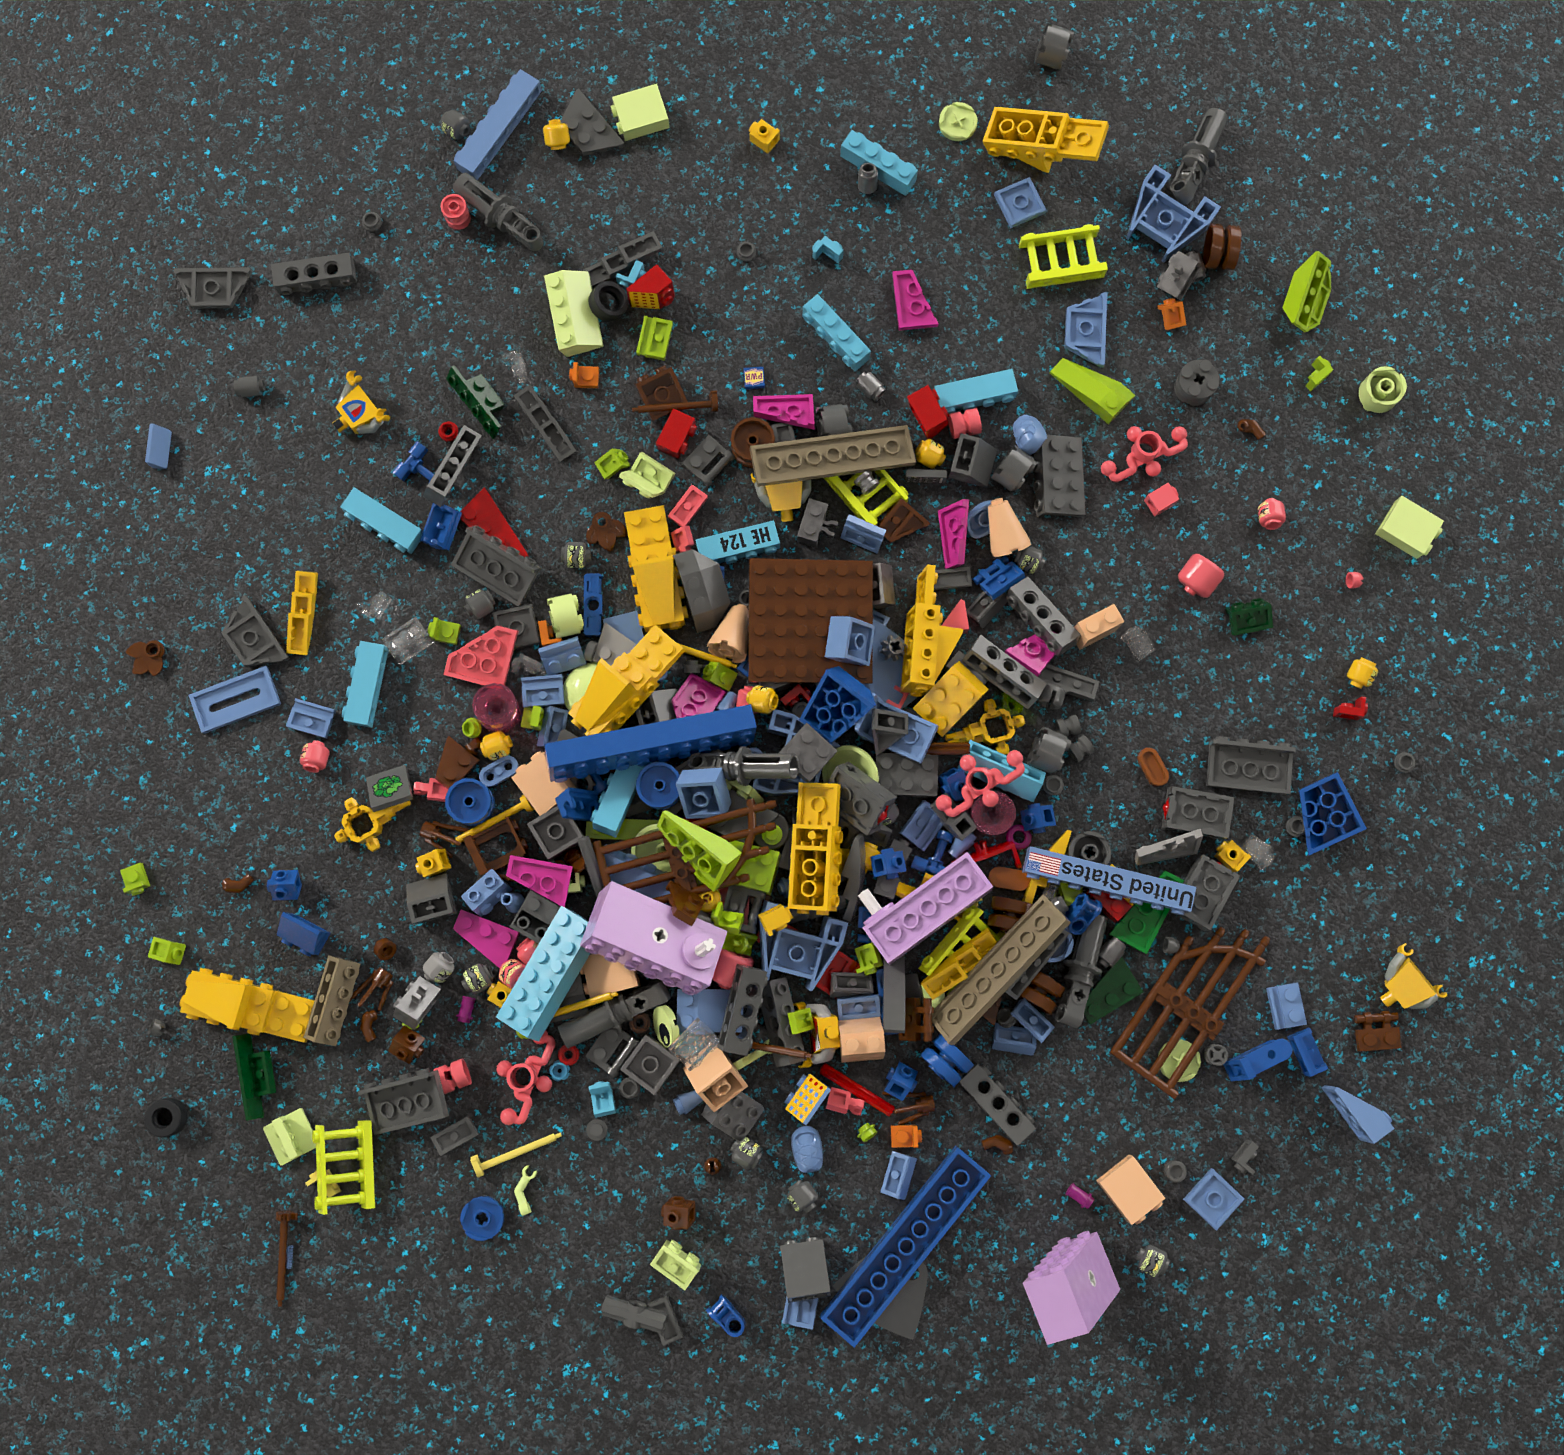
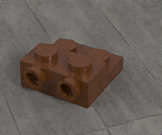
M665 365L655 369L656 374L650 377L648 374L637 378L638 382L634 384L644 405L688 402L672 367L666 368ZM672 410L648 413L651 420L654 421L671 413Z

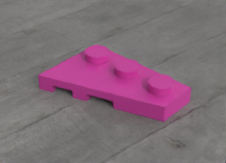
M813 394L753 396L754 417L814 430Z
M962 499L938 510L945 569L956 568L964 564L969 499Z
M1035 634L1028 639H1023L1013 648L1010 647L1005 650L1006 654L1037 677L1055 656V653L1047 648L1046 643Z
M510 855L506 876L554 903L565 907L573 866Z

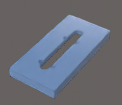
M267 666L189 695L201 733L203 734L281 705ZM257 688L260 689V694L215 712L210 711V707L213 704L241 695L244 692Z

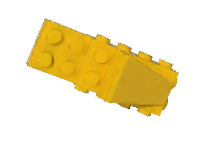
M994 107L983 144L989 155L1017 158L1045 173H1049L1052 162H1062L1063 158L1098 161L1109 124L1108 121L1070 118L1068 113Z
M664 505L624 512L631 555L628 556L629 567H633L635 574L631 575L632 585L637 587L638 594L634 595L636 607L640 606L641 614H638L639 624L644 626L645 632H649L654 625L661 630L668 628L670 630L679 629L686 625L684 618H688L686 606H682L681 599L685 598L683 586H678L677 579H680L673 557V555L677 554L676 547H671Z
M927 564L917 576L915 605L906 614L904 638L906 646H904L903 650L905 655H903L900 692L910 693L913 697H922L935 685V681L963 633V629L940 626L943 620V613H940L941 606L933 605L936 601L934 585H936L938 573H935L936 565Z
M654 625L628 654L624 652L621 656H618L612 666L601 658L598 661L585 695L578 702L574 703L568 712L573 717L571 722L579 729L584 727L587 730L584 733L586 736L619 730L660 685L657 681L681 657L685 650Z
M799 782L796 824H793L788 894V908L797 909L799 914H809L810 910H816V915H829V911L837 912V907L839 906L838 886L840 885L841 873L849 855V849L840 848V844L843 841V832L841 827H838L841 784Z
M200 968V971H192L186 979V993L180 1000V1012L187 1014L186 1018L199 1020V1017L207 1019L206 1023L219 1025L221 1022L227 1026L226 1028L239 1030L240 1027L248 1029L247 1033L259 1036L260 1032L304 1043L307 1042L304 1035L315 1000L274 990L273 985L261 983L259 986L253 984V980L241 978L239 981L232 979L233 975L220 973V976L212 974L213 970Z

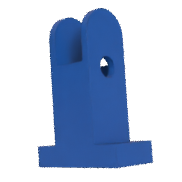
M1285 1039L1269 1040L1234 1058H1228L1223 1065L1231 1081L1250 1080L1256 1077V1074L1287 1060L1292 1054V1046Z

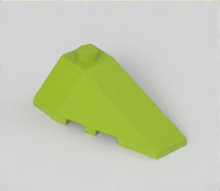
M1062 358L1049 372L1107 424H1110L1135 397V394L1121 382L1065 358Z
M666 810L662 812L657 827L669 843L674 847L677 846L684 855L681 857L684 862H689L696 871L694 872L695 876L715 892L735 868L742 852L727 840Z

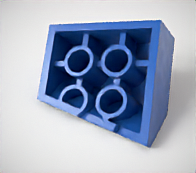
M840 666L825 671L799 720L804 724L808 723L826 741L832 744L873 709L876 704L869 688Z
M1338 772L1299 790L1308 856L1367 829Z

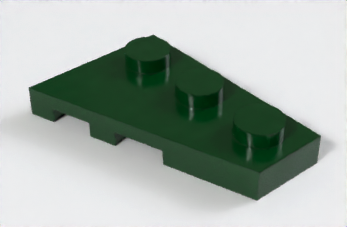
M1122 957L1113 968L1107 970L1102 979L1089 992L1084 1017L1090 1025L1143 993V990Z

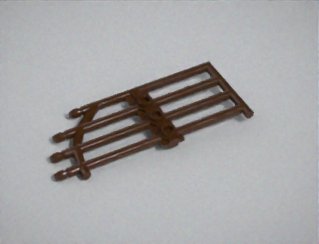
M754 798L746 800L747 807L691 822L703 828L748 815V829L719 836L728 842L746 839L742 854L735 868L718 889L749 881V874L736 876L747 859L766 855L770 852L768 846L752 850L751 848L756 835L776 829L775 822L756 826V813L777 807L776 800L755 804ZM661 831L605 846L601 845L600 840L592 842L604 888L611 882V874L668 859L671 867L670 872L622 884V886L636 890L674 879V883L691 893L699 895L712 891L705 884L697 886L694 874L696 872L689 862H684L681 858L684 855L677 846L674 847L669 843ZM659 839L664 841L666 851L607 867L604 854ZM666 894L652 899L664 904L669 903L668 898L671 894Z
M1219 927L1216 930L1215 935L1212 936L1207 945L1188 950L1194 938L1191 936L1186 937L1179 951L1175 953L1109 1053L1175 1099L1179 1094L1174 1089L1175 1085L1206 1038L1208 1037L1213 1041L1222 1029L1224 1023L1219 1019L1255 964L1261 967L1265 964L1266 960L1260 956L1270 942L1269 937L1264 936L1253 953L1241 949L1244 940L1247 939L1250 933L1247 929L1241 931L1232 946L1217 945L1225 933L1223 927ZM1211 953L1226 954L1195 1002L1185 996V992ZM1237 955L1247 959L1248 961L1213 1014L1202 1008V1005L1234 957ZM1199 956L1178 989L1167 983L1180 961ZM1154 1000H1156L1165 1008L1132 1058H1130L1121 1049ZM1173 1012L1183 1020L1150 1070H1147L1139 1064V1061ZM1191 1025L1200 1033L1168 1082L1165 1083L1156 1075L1188 1026Z

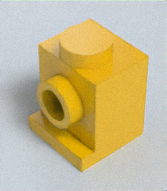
M762 119L758 123L756 121L753 122L749 128L750 141L767 154L780 140V130L778 128L775 129Z
M1233 840L1221 842L1216 848L1218 852L1214 855L1232 872H1238L1251 858ZM1230 851L1236 854L1235 858L1230 857Z
M435 849L432 852L417 857L418 863L415 865L417 872L423 877H431L451 869L445 849Z
M781 904L758 915L768 936L773 935L772 930L774 929L777 932L786 928V923L793 919L789 908H784Z
M498 981L497 984L492 983L487 991L489 995L487 1000L501 1008L512 989L501 981ZM500 992L505 993V998L503 1000H500L498 998V994Z

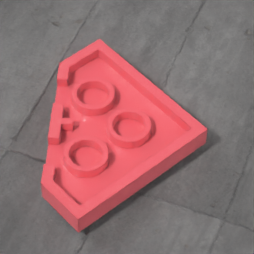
M496 626L457 651L452 652L448 655L444 675L504 690L518 630Z

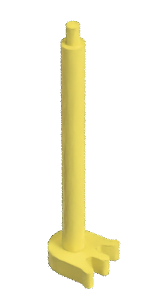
M561 1132L551 1134L483 1163L480 1162L478 1154L470 1157V1161L476 1176L479 1178L484 1175L483 1170L554 1142L557 1138L562 1137Z

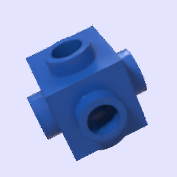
M953 767L938 776L942 795L947 793L954 801L964 799L961 790L966 785L967 775L963 769Z
M1040 803L1028 805V809L1020 811L1024 831H1033V834L1046 832L1045 828L1056 825L1052 805L1040 806Z
M893 848L881 850L882 854L870 857L874 877L886 876V880L898 878V873L906 872L903 851L894 852Z
M298 870L273 871L271 879L267 881V890L271 892L272 899L298 900L302 887Z
M899 1061L895 1069L890 1068L886 1079L889 1081L884 1091L903 1101L909 1092L912 1093L918 1083L915 1080L918 1071Z

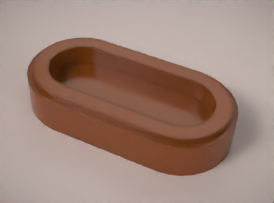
M1153 748L1141 750L1137 756V761L1149 783L1155 787L1165 785L1169 780V772L1158 752Z
M995 867L988 874L989 882L996 888L1023 891L1030 883V878H1027V874L1022 873V870Z

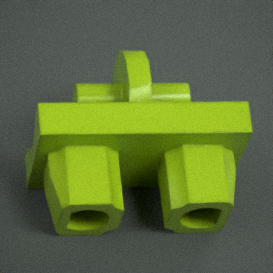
M740 931L739 934L727 933L722 949L750 956L752 946L758 937Z

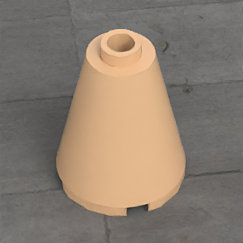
M1003 498L992 500L991 505L988 506L992 556L1012 554L1011 551L1017 549L1021 551L1031 545L1030 539L1007 500L1003 501Z
M737 604L731 607L707 644V647L709 646L708 651L712 655L726 659V657L733 659L732 663H742L745 661L749 638V610L747 606Z

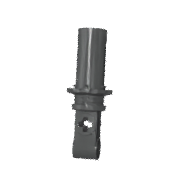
M1208 109L1193 141L1184 144L1181 148L1182 160L1176 176L1170 185V190L1176 201L1182 205L1192 201L1203 175L1217 161V154L1214 149L1228 121L1227 114L1221 109Z
M467 172L461 174L456 179L453 191L485 216L484 223L487 227H497L502 232H508L510 236L521 242L531 251H538L542 248L544 241L539 229L520 214L515 206H512V198L504 194L498 197Z
M746 746L740 747L737 753H695L687 761L691 770L722 768L725 779L728 781H735L737 779L738 783L743 786H748L752 779H795L799 772V760L794 753L752 754L751 749L746 748Z
M1098 915L1087 927L1086 931L1077 936L1072 959L1063 961V966L1068 968V972L1064 977L1065 991L1061 996L1055 1018L1057 1022L1073 1028H1079L1083 1022L1090 988H1093L1094 985L1092 982L1093 977L1101 976L1102 970L1098 969L1096 965L1108 919L1104 916Z
M655 979L628 994L623 995L620 993L617 998L604 1001L602 1005L558 1025V1030L564 1044L569 1049L611 1028L615 1029L616 1027L618 1032H622L623 1022H631L634 1020V1016L671 999V995L663 981ZM636 998L642 1000V1003L636 1002Z

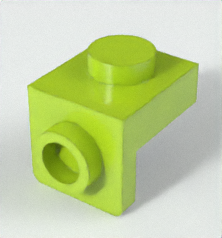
M709 662L703 670L702 679L724 691H730L738 673L719 662Z
M873 942L855 948L860 968L856 969L857 974L864 972L865 976L876 973V968L883 966L879 950Z

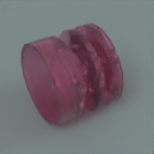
M492 683L485 685L477 691L473 698L472 707L474 714L486 730L492 733L497 731L508 732L519 721L521 712L519 703L511 690L503 684ZM496 708H500V714L496 713Z
M994 791L999 797V801L994 807L984 805L982 801L983 794L974 801L971 807L970 818L977 826L976 829L985 835L996 836L1006 832L1012 827L1016 819V808L1013 801L1006 794ZM992 808L998 814L993 820L990 819V815H987V811H991Z

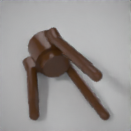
M426 821L421 827L420 836L425 838V842L433 845L435 848L445 849L434 840L441 838L458 846L461 845V842L441 834V829L439 828L466 832L469 829L442 824L437 821H433V823ZM446 850L447 856L452 858L453 855Z
M381 967L377 971L374 970L371 976L353 992L350 1001L371 981L373 984L358 1003L359 1007L363 1005L377 986L381 989L386 986L377 1009L380 1012L394 983L391 981L393 975Z
M885 1091L882 1092L883 1095L892 1096ZM909 1092L906 1097L919 1098L915 1099V1105L895 1109L894 1113L912 1110L919 1112L899 1121L898 1125L908 1123L922 1116H928L929 1112L935 1111L933 1096L926 1095L925 1092Z

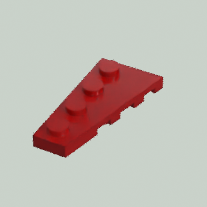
M484 487L460 511L462 513L460 520L468 527L476 525L483 528L485 534L490 537L495 536L502 540L503 545L517 549L523 557H529Z

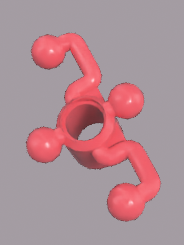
M1137 426L1130 427L1127 431V438L1134 442L1131 447V453L1126 457L1129 468L1116 474V464L1113 461H1105L1101 465V473L1108 476L1113 482H1120L1135 474L1137 467L1146 464L1145 470L1149 476L1159 475L1161 465L1154 461V459L1161 455L1169 457L1184 451L1188 446L1186 429L1179 426L1172 430L1171 437L1174 441L1179 442V444L1168 448L1166 443L1154 431L1142 432ZM1140 444L1149 445L1152 453L1144 452L1140 448Z
M1012 750L1007 754V763L1012 767H1016V769L1006 776L997 768L975 767V758L971 755H964L960 759V767L964 771H968L966 785L961 790L965 802L952 809L951 798L947 795H941L936 799V807L940 811H944L947 816L956 817L973 805V800L982 794L984 805L994 807L999 801L998 794L991 791L994 786L999 783L1007 785L1024 773L1025 767L1022 763V753ZM977 772L984 773L988 779L987 786L981 790L977 789L973 784V776Z
M546 1030L539 1041L533 1040L534 1043L539 1045L547 1043L542 1057L532 1055L524 1063L514 1066L507 1060H503L497 1065L498 1075L506 1077L508 1085L514 1090L516 1099L524 1102L519 1116L511 1108L504 1109L501 1112L500 1119L505 1125H512L513 1123L520 1125L527 1120L532 1106L530 1094L534 1085H536L540 1092H548L552 1087L550 1077L545 1075L538 1077L541 1066H545L549 1062L556 1044L555 1039L548 1035ZM525 1067L531 1074V1080L528 1085H521L516 1080V1073L520 1068Z

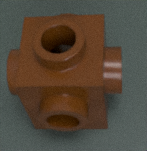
M403 1026L392 1039L388 1052L410 1065L414 1058L419 1059L425 1049L422 1047L425 1038L419 1033Z
M681 1196L671 1197L661 1209L663 1226H669L674 1230L688 1229L695 1222V1201L686 1200Z

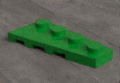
M1163 871L1158 877L1182 884L1184 880L1167 871ZM1144 902L1143 905L1134 904L1108 935L1116 937L1121 942L1143 954H1147L1169 909L1150 908L1151 904Z

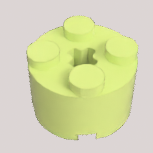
M1387 366L1379 367L1371 372L1359 387V399L1363 404V408L1375 413L1391 410L1403 398L1406 392L1407 384L1404 376L1394 371V368Z
M567 594L547 599L556 638L580 634L584 623L582 615H577V611H579L577 596Z

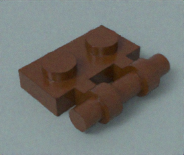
M905 998V1033H899L900 1041H921V1033L924 1034V1041H932V1033H934V1026H932V1013H934L932 998H923V1007H920V998ZM920 1013H923V1026H921Z
M1381 1011V1013L1377 1014L1363 1012L1362 1015H1354L1355 1023H1362L1363 1029L1355 1030L1357 1051L1402 1048L1399 1027H1391L1390 1025L1391 1021L1399 1020L1398 1013ZM1372 1022H1381L1382 1028L1372 1029L1371 1024Z

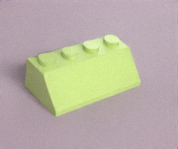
M561 270L545 275L544 278L559 351L566 357L604 347L599 320L589 307L588 299L593 291L589 272Z

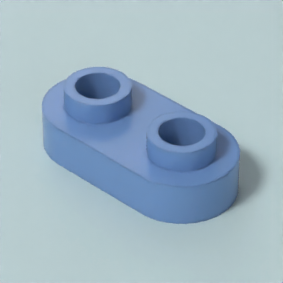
M512 756L502 757L484 767L479 773V779L487 787H494L516 774L515 770L519 767L518 761ZM507 764H512L511 770L505 769ZM494 774V779L489 781L487 779L488 775Z

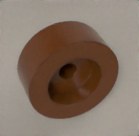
M389 938L376 941L374 954L380 960H389L394 956L396 944Z

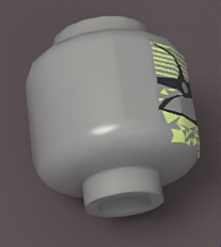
M434 952L423 965L424 977L431 983H443L454 971L453 958L446 952Z

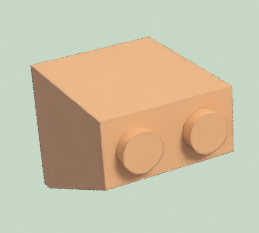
M598 953L589 955L580 971L581 975L585 974L586 983H583L584 991L590 998L608 992H620L641 986L637 971L628 970L624 967V964L619 962H609L605 959V956Z
M880 1017L838 1021L841 1063L884 1058V1030Z
M717 1042L683 1068L696 1093L713 1112H716L748 1087L726 1053L717 1048Z

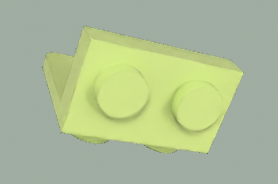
M640 452L631 470L621 472L619 477L623 479L622 482L625 485L640 490L639 493L642 496L653 498L665 493L675 472L645 453Z

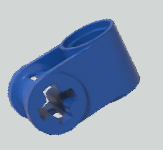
M1080 893L1070 905L1069 911L1065 913V917L1071 922L1068 925L1070 932L1075 935L1085 932L1091 922L1100 914L1102 902L1092 900L1086 893Z
M721 1294L719 1296L720 1299L711 1308L708 1307L706 1311L728 1335L738 1337L745 1329V1319L732 1303ZM732 1320H738L741 1324V1329L734 1331L730 1328L729 1323Z

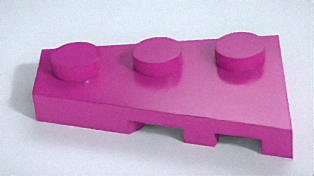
M913 270L893 271L892 278L899 331L938 327V321L933 316L931 307L922 293Z
M460 910L453 928L498 968L509 960L519 936V932L464 910Z

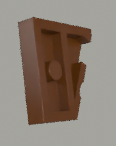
M899 498L877 526L885 529L884 538L888 542H893L920 528L928 526L930 523L902 498Z
M448 736L435 779L449 789L456 781L464 779L479 764V760Z
M670 880L666 886V891H670L671 894L668 899L672 906V914L674 917L692 926L705 900L698 894L691 893Z

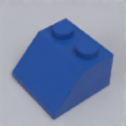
M288 912L282 913L277 931V936L282 938V943L290 947L293 945L300 947L299 952L309 957L312 954L319 955L331 934L310 921Z

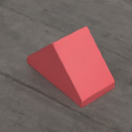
M961 599L941 626L963 629L962 634L968 633L969 624L964 600Z

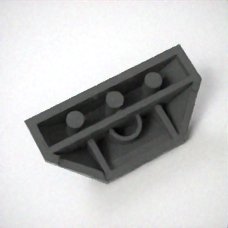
M693 549L673 555L696 632L699 633L717 627L731 603L719 563Z

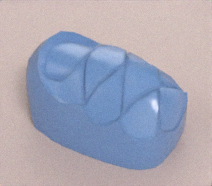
M1020 416L1013 423V435L1016 439V444L1029 455L1035 453L1047 439L1045 429L1033 416Z
M992 500L984 501L968 512L967 534L971 537L981 538L990 534L988 506L991 505Z
M799 1127L794 1131L791 1138L792 1152L797 1168L803 1173L818 1171L823 1165L821 1137L813 1127Z

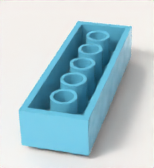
M560 907L496 1018L526 1038L535 1041L541 1039L590 953L585 951V948L580 946L589 922L587 919L568 908Z

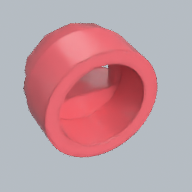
M1358 572L1347 573V587H1360L1363 584L1361 580L1364 579L1362 574Z

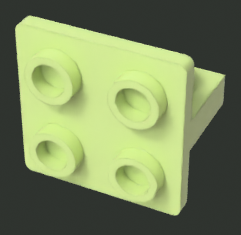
M302 1108L286 1116L279 1117L263 1127L280 1165H284L316 1148V1143L313 1144L312 1127Z
M666 1240L650 1265L679 1287L686 1290L700 1270V1259L690 1252L689 1254L681 1250L682 1246L676 1241L671 1240L670 1242Z

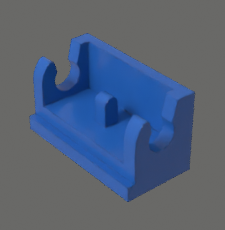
M433 503L420 541L435 549L449 550L462 513L447 505L440 507Z
M568 787L555 798L562 818L590 821L593 813L592 807L595 806V809L598 810L600 806L597 791Z
M1310 1028L1287 1036L1304 1076L1308 1077L1328 1069Z

